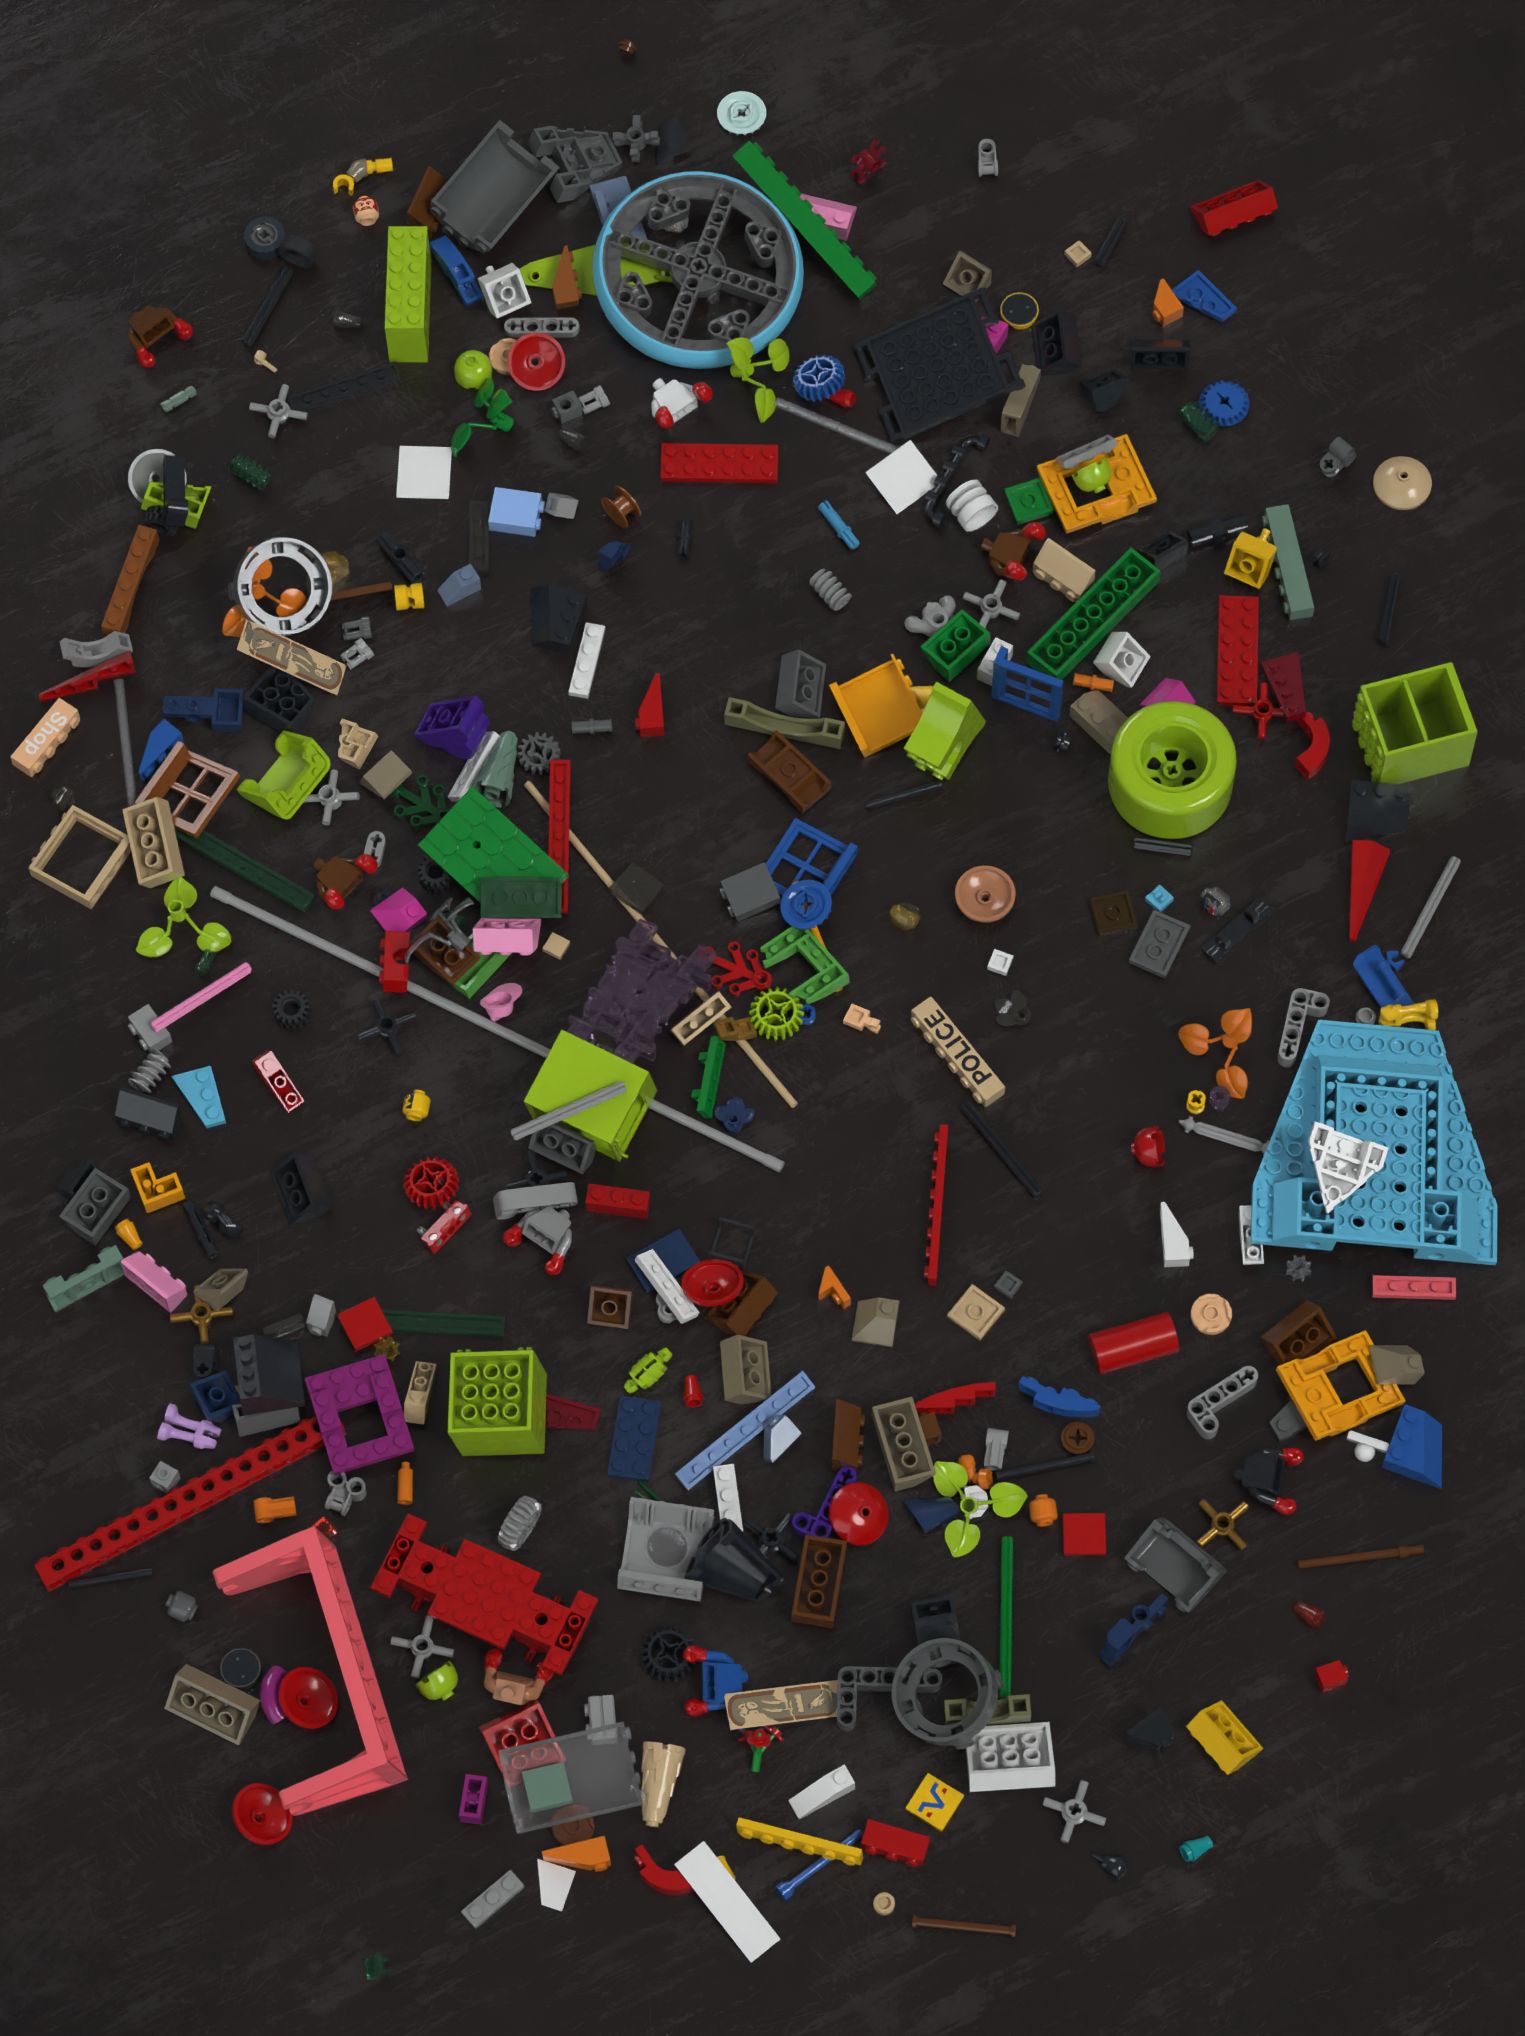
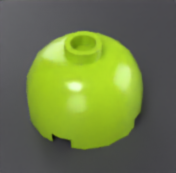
M468 350L460 354L454 365L456 381L466 389H469V387L479 389L488 378H492V365L487 355L477 350Z
M1106 458L1101 459L1103 463L1101 461L1098 463L1094 462L1078 470L1077 474L1071 475L1078 488L1086 492L1094 491L1095 494L1106 489L1105 484L1111 478V468Z
M448 1661L441 1668L435 1669L419 1680L415 1686L424 1697L430 1700L442 1698L444 1701L454 1694L452 1690L457 1686L458 1674L453 1664Z

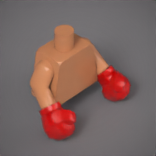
M492 1648L484 1656V1687L492 1693L493 1699L518 1705L536 1700L540 1696L543 1687L546 1686L554 1672L542 1667L544 1660L537 1662V1675L535 1679L497 1671V1667L502 1659L501 1651Z

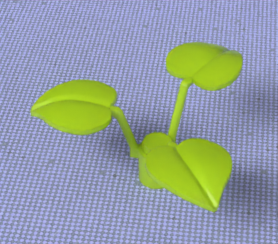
M743 337L734 338L726 343L734 362L730 367L731 375L733 377H742V381H748L761 387L756 390L755 405L760 423H763L775 410V394L772 389H766L765 385L748 377L753 374L755 366L771 363L774 371H783L789 362L788 346L782 339H774L768 347L770 360L751 363L750 358L754 353L751 341Z
M180 877L172 881L164 896V903L170 914L168 916L166 933L160 927L147 929L141 935L136 951L147 957H159L166 954L173 944L172 940L167 937L170 935L172 921L181 922L184 919L200 934L197 938V944L204 952L214 953L227 947L231 943V936L227 929L218 923H207L203 931L196 926L186 913L185 908L191 907L196 902L197 892L190 883Z
M940 1461L934 1464L936 1475L933 1478L938 1492L945 1497H953L958 1491L962 1499L960 1508L966 1517L965 1522L962 1520L952 1521L945 1530V1540L953 1557L966 1555L978 1544L980 1529L974 1524H969L970 1514L977 1512L980 1505L993 1504V1510L997 1515L1011 1517L1021 1509L1027 1499V1493L1021 1487L1012 1483L1001 1482L990 1489L992 1500L978 1502L973 1497H965L960 1489L966 1486L968 1482L967 1472L962 1465L954 1462Z

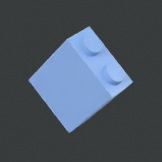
M495 487L488 520L489 531L535 537L536 531L541 528V518H539V515L544 512L545 501H542L541 493Z

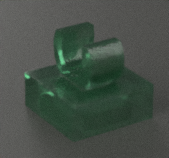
M374 1953L365 1959L367 1980H376L391 1972V1969H384V1963L389 1961L388 1957H382V1953Z

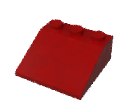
M537 1700L529 1701L478 1727L508 1788L524 1781L522 1771L553 1765L566 1760L546 1715Z

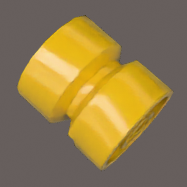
M422 583L411 584L410 587H407L405 584L394 585L397 611L408 610L409 607L413 609L424 608Z

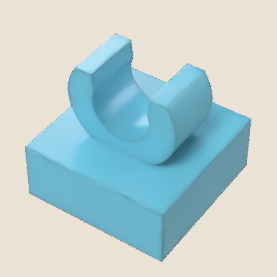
M1160 884L1145 897V901L1158 912H1162L1174 900V897Z

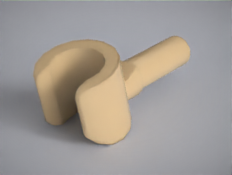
M257 350L254 362L257 365H264L276 373L278 369L265 360L266 353Z

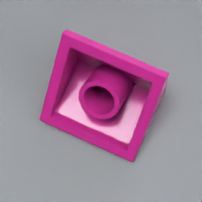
M1165 678L1142 701L1140 707L1143 708L1164 701H1182L1195 704V700L1182 681Z

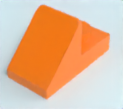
M828 1265L824 1270L818 1300L831 1294L837 1305L841 1304L843 1309L851 1305V1298Z

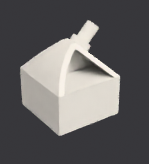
M513 263L494 270L493 266H488L486 268L488 274L478 278L489 311L496 318L531 303L520 270Z

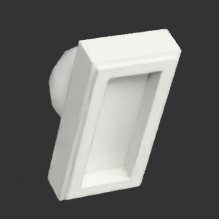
M1349 1431L1347 1436L1348 1441L1357 1443L1354 1453L1361 1462H1368L1373 1459L1375 1450L1387 1453L1389 1447L1387 1442L1354 1431Z

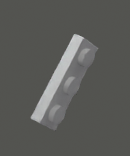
M1108 434L1056 457L1058 464L1065 469L1074 468L1082 461H1090L1100 453L1105 454L1112 451V448L1117 446L1116 439Z
M509 1870L463 1909L461 1913L476 1929L525 1888L524 1884Z

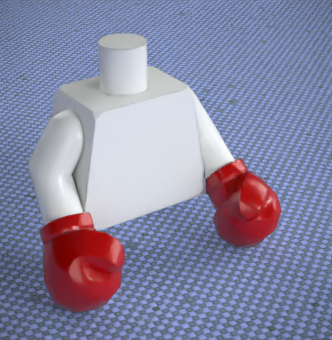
M659 378L652 385L656 390L653 393V401L651 403L652 416L660 427L670 428L676 421L697 408V398L704 403L710 401L713 391L704 382H698L692 386L672 380L665 384Z

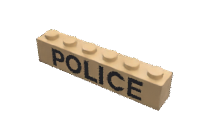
M929 997L912 1009L911 1021L913 1025L924 1032L923 1036L926 1041L933 1043L939 1057L946 1059L949 1069L954 1074L957 1073L960 1076L962 1085L973 1092V1098L978 1104L982 1103L986 1108L1005 1094L1003 1083L932 997Z

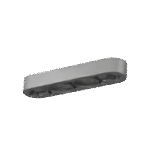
M571 317L510 318L504 324L505 334L511 338H520L525 334L534 332L544 333L553 338L575 337L580 330L579 322ZM530 324H535L538 327L535 331L527 329ZM549 324L557 326L554 331H548L546 327ZM515 325V330L512 331L511 326ZM569 325H573L572 330H569Z

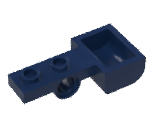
M214 688V697L164 696L163 717H184L185 720L190 722H199L202 718H212L211 725L213 731L239 732L242 730L243 698L245 692L244 689Z
M1161 1594L1149 1607L1145 1605L1135 1606L1128 1621L1124 1618L1120 1619L1107 1634L1100 1651L1101 1660L1111 1667L1143 1630L1148 1631L1154 1623L1153 1619L1156 1616L1160 1618L1167 1610L1165 1605L1168 1598ZM1135 1616H1141L1144 1620H1139Z

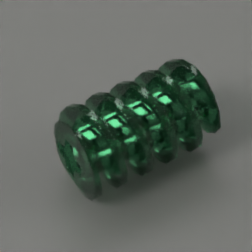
M1198 401L1193 404L1191 402L1186 403L1179 410L1178 416L1183 418V421L1188 423L1190 428H1193V431L1198 434L1199 438L1203 439V442H1208L1217 433L1220 423L1216 422L1213 424L1215 421L1214 417L1207 419L1210 413L1207 411L1202 414L1205 408L1202 406L1197 409L1199 406Z
M244 451L234 457L229 464L228 471H233V474L239 475L241 479H245L247 483L258 487L260 491L268 486L271 480V468L267 467L264 470L265 465L263 463L257 467L258 460L255 459L251 463L252 456L249 455L245 459L246 453Z

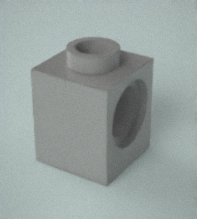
M160 1461L149 1479L153 1487L169 1494V1491L176 1487L181 1478L178 1470Z

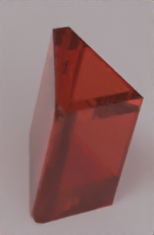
M325 1516L311 1526H315L328 1539L338 1532L337 1528Z

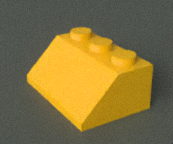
M1222 1700L1201 1710L1186 1726L1191 1735L1201 1743L1205 1751L1213 1757L1220 1769L1226 1772L1227 1775L1240 1769L1263 1750V1747Z

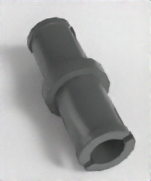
M593 718L589 719V721H572L573 734L612 732V719L594 720Z

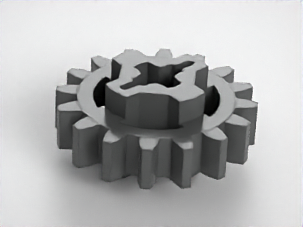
M536 732L535 737L529 734V740L522 739V745H518L519 752L517 755L518 759H520V766L524 765L525 771L531 769L532 774L539 771V774L542 775L543 770L549 773L550 760H560L558 755L561 753L560 748H558V742H554L553 736L547 738L546 733L539 736V733Z

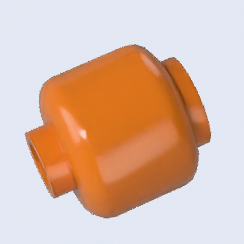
M1046 1494L1035 1496L1036 1499L1029 1503L1031 1521L1040 1527L1053 1525V1521L1058 1518L1056 1501L1048 1498Z

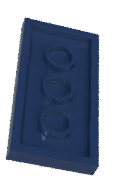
M620 1396L607 1473L608 1477L649 1482L661 1401Z

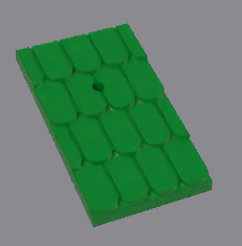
M473 786L418 844L427 855L479 902L480 877L561 878V885L569 877L556 862Z

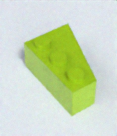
M149 483L141 509L147 511V508L151 506L163 507V483ZM193 485L185 486V500H188L186 526L196 529L211 486H205V488L193 487Z

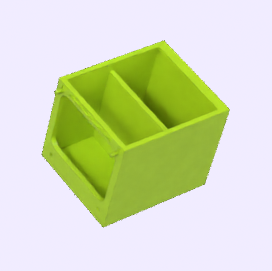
M561 1030L523 1102L534 1120L539 1115L543 1116L622 1081L627 1090L625 1093L557 1122V1124L593 1140L597 1146L596 1151L620 1162L622 1157L628 1158V1155L624 1153L651 1104L657 1089L648 1071Z

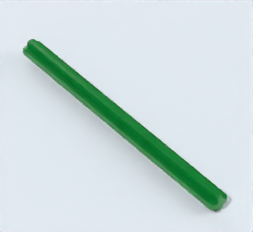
M1003 1536L1001 1543L1000 1674L1004 1687L999 1689L1000 1699L1011 1696L1013 1538L1011 1536Z

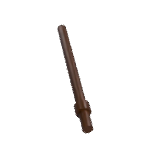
M1399 1545L1397 1548L1298 1560V1567L1302 1569L1396 1556L1405 1558L1408 1555L1424 1553V1546L1407 1547V1545Z

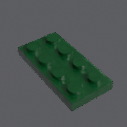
M480 877V918H561V878Z

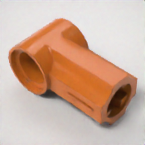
M294 1496L279 1499L264 1497L253 1501L257 1523H269L274 1521L275 1518L296 1516Z

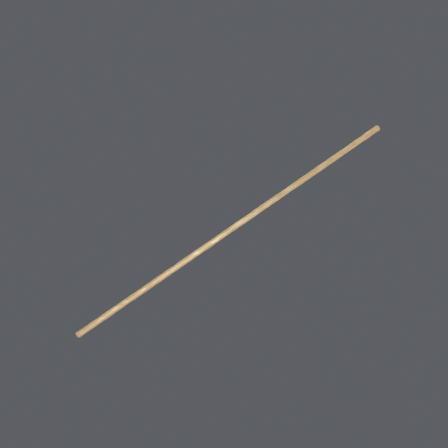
M527 781L524 787L549 816V803L530 781ZM570 830L569 841L680 975L703 1002L710 998ZM723 1014L718 1020L726 1019L727 1017ZM746 1040L736 1041L789 1106L794 1108L798 1104L797 1101Z

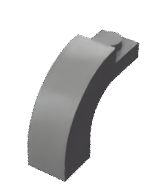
M114 631L105 638L93 642H79L67 638L60 641L63 659L71 660L72 665L76 667H95L129 650L131 653L133 652L129 634Z

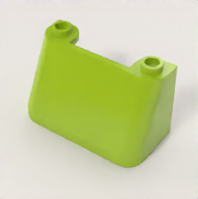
M283 730L275 743L276 750L280 754L279 758L258 784L252 779H246L240 784L237 791L242 797L282 819H290L328 772L331 763L329 757L313 738Z

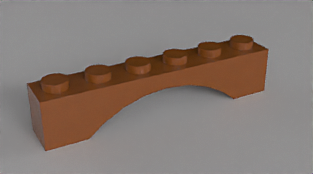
M141 525L137 527L101 625L104 637L114 631L126 633L139 583L146 567L154 557L159 543L157 529Z

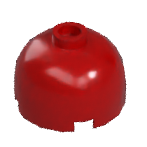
M1159 1126L1140 1130L1135 1136L1134 1143H1131L1132 1155H1136L1137 1160L1144 1166H1164L1165 1159H1161L1162 1152L1165 1153V1143L1162 1131H1157L1160 1128Z

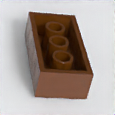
M805 1534L792 1609V1622L834 1628L847 1541Z

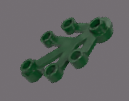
M419 775L416 779L422 799L403 788L402 783L389 794L394 798L402 796L415 804V806L410 807L397 805L394 808V815L398 819L424 812L432 815L423 818L419 815L412 816L410 823L415 829L424 825L438 824L442 819L441 815H446L450 811V809L446 808L444 799L445 788L440 784L433 787V794L437 798L438 808L431 805L428 791L429 781L426 775ZM422 779L426 780L423 784L419 783ZM441 789L442 792L436 793V790ZM398 810L404 811L402 814L396 813ZM414 820L420 821L418 824L413 823Z

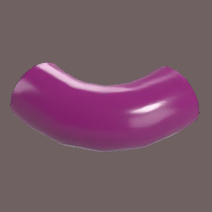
M280 1666L271 1667L261 1683V1706L271 1724L281 1721L286 1716L279 1703L278 1691L280 1683L287 1673Z

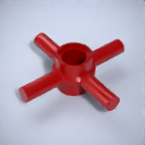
M1260 683V697L1254 706L1233 705V713L1253 714L1255 721L1258 722V739L1260 740L1266 738V722L1272 716H1284L1281 708H1273L1272 703L1267 700V683ZM1264 709V710H1266L1267 712H1266V713H1261V712H1259L1258 710Z

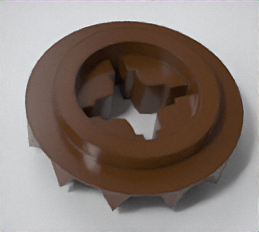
M1082 1422L1068 1424L1061 1434L1063 1447L1069 1453L1072 1452L1076 1455L1086 1453L1092 1448L1095 1439L1093 1430ZM1077 1431H1079L1080 1438L1084 1439L1080 1440L1078 1446L1076 1441L1072 1439L1075 1438Z

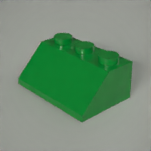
M961 610L929 638L920 649L933 668L950 682L991 645L990 632L964 610Z

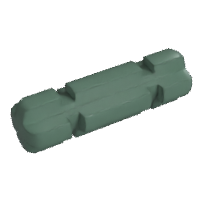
M189 386L185 391H181L170 397L169 400L162 402L161 407L165 412L173 409L172 407H177L187 401L188 398L194 397L197 392L193 386Z

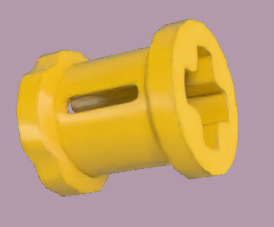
M1194 1090L1188 1095L1186 1108L1192 1114H1200L1205 1108L1206 1096L1202 1091Z

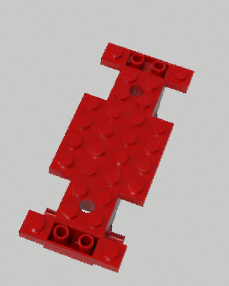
M407 1514L370 1587L371 1590L390 1598L398 1584L403 1590L412 1593L415 1597L410 1607L413 1611L415 1609L418 1612L423 1601L432 1602L427 1613L428 1616L503 1650L512 1636L516 1641L525 1644L529 1648L524 1658L525 1661L532 1663L537 1652L545 1653L547 1656L542 1667L562 1676L590 1621L589 1619L598 1603V1598L579 1590L569 1609L561 1605L563 1601L561 1597L555 1596L552 1601L533 1592L541 1577V1573L466 1539H464L456 1557L447 1554L450 1548L445 1547V1545H441L440 1550L420 1542L419 1540L427 1526V1522ZM426 1566L433 1567L432 1572L428 1574L423 1573L422 1570ZM541 1617L548 1620L544 1625H539L536 1621Z

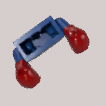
M696 1645L688 1646L683 1652L684 1660L688 1662L703 1660V1700L693 1697L685 1702L684 1709L689 1716L696 1717L711 1710L725 1709V1694L742 1692V1683L747 1682L748 1674L745 1670H742L740 1664L734 1663L733 1658L726 1653L708 1651Z

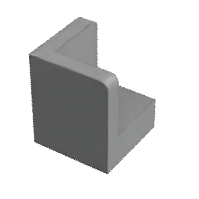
M549 492L545 512L553 516L573 519L578 500L569 495Z

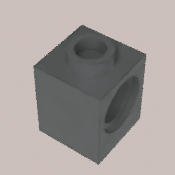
M574 391L552 399V414L555 419L558 418L561 424L582 415V405Z

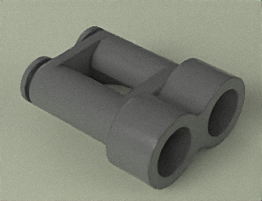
M369 616L361 617L360 620L342 623L343 631L345 629V633H343L345 641L363 637L364 639L372 638ZM359 628L358 631L348 632L349 629Z

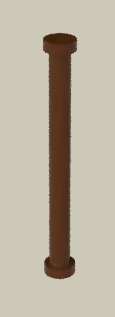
M913 1915L912 1928L923 1926L1011 1935L1013 1938H1015L1016 1934L1015 1924H1012V1926L921 1918L917 1917V1915Z

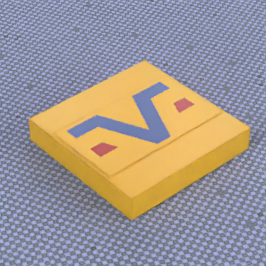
M927 1773L905 1810L942 1832L963 1800L964 1795Z

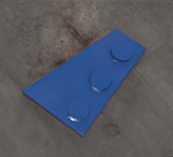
M1199 270L1172 289L1179 301L1220 322H1224L1237 311V307Z

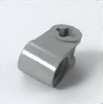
M983 139L978 147L979 177L989 174L998 176L995 143L990 139Z

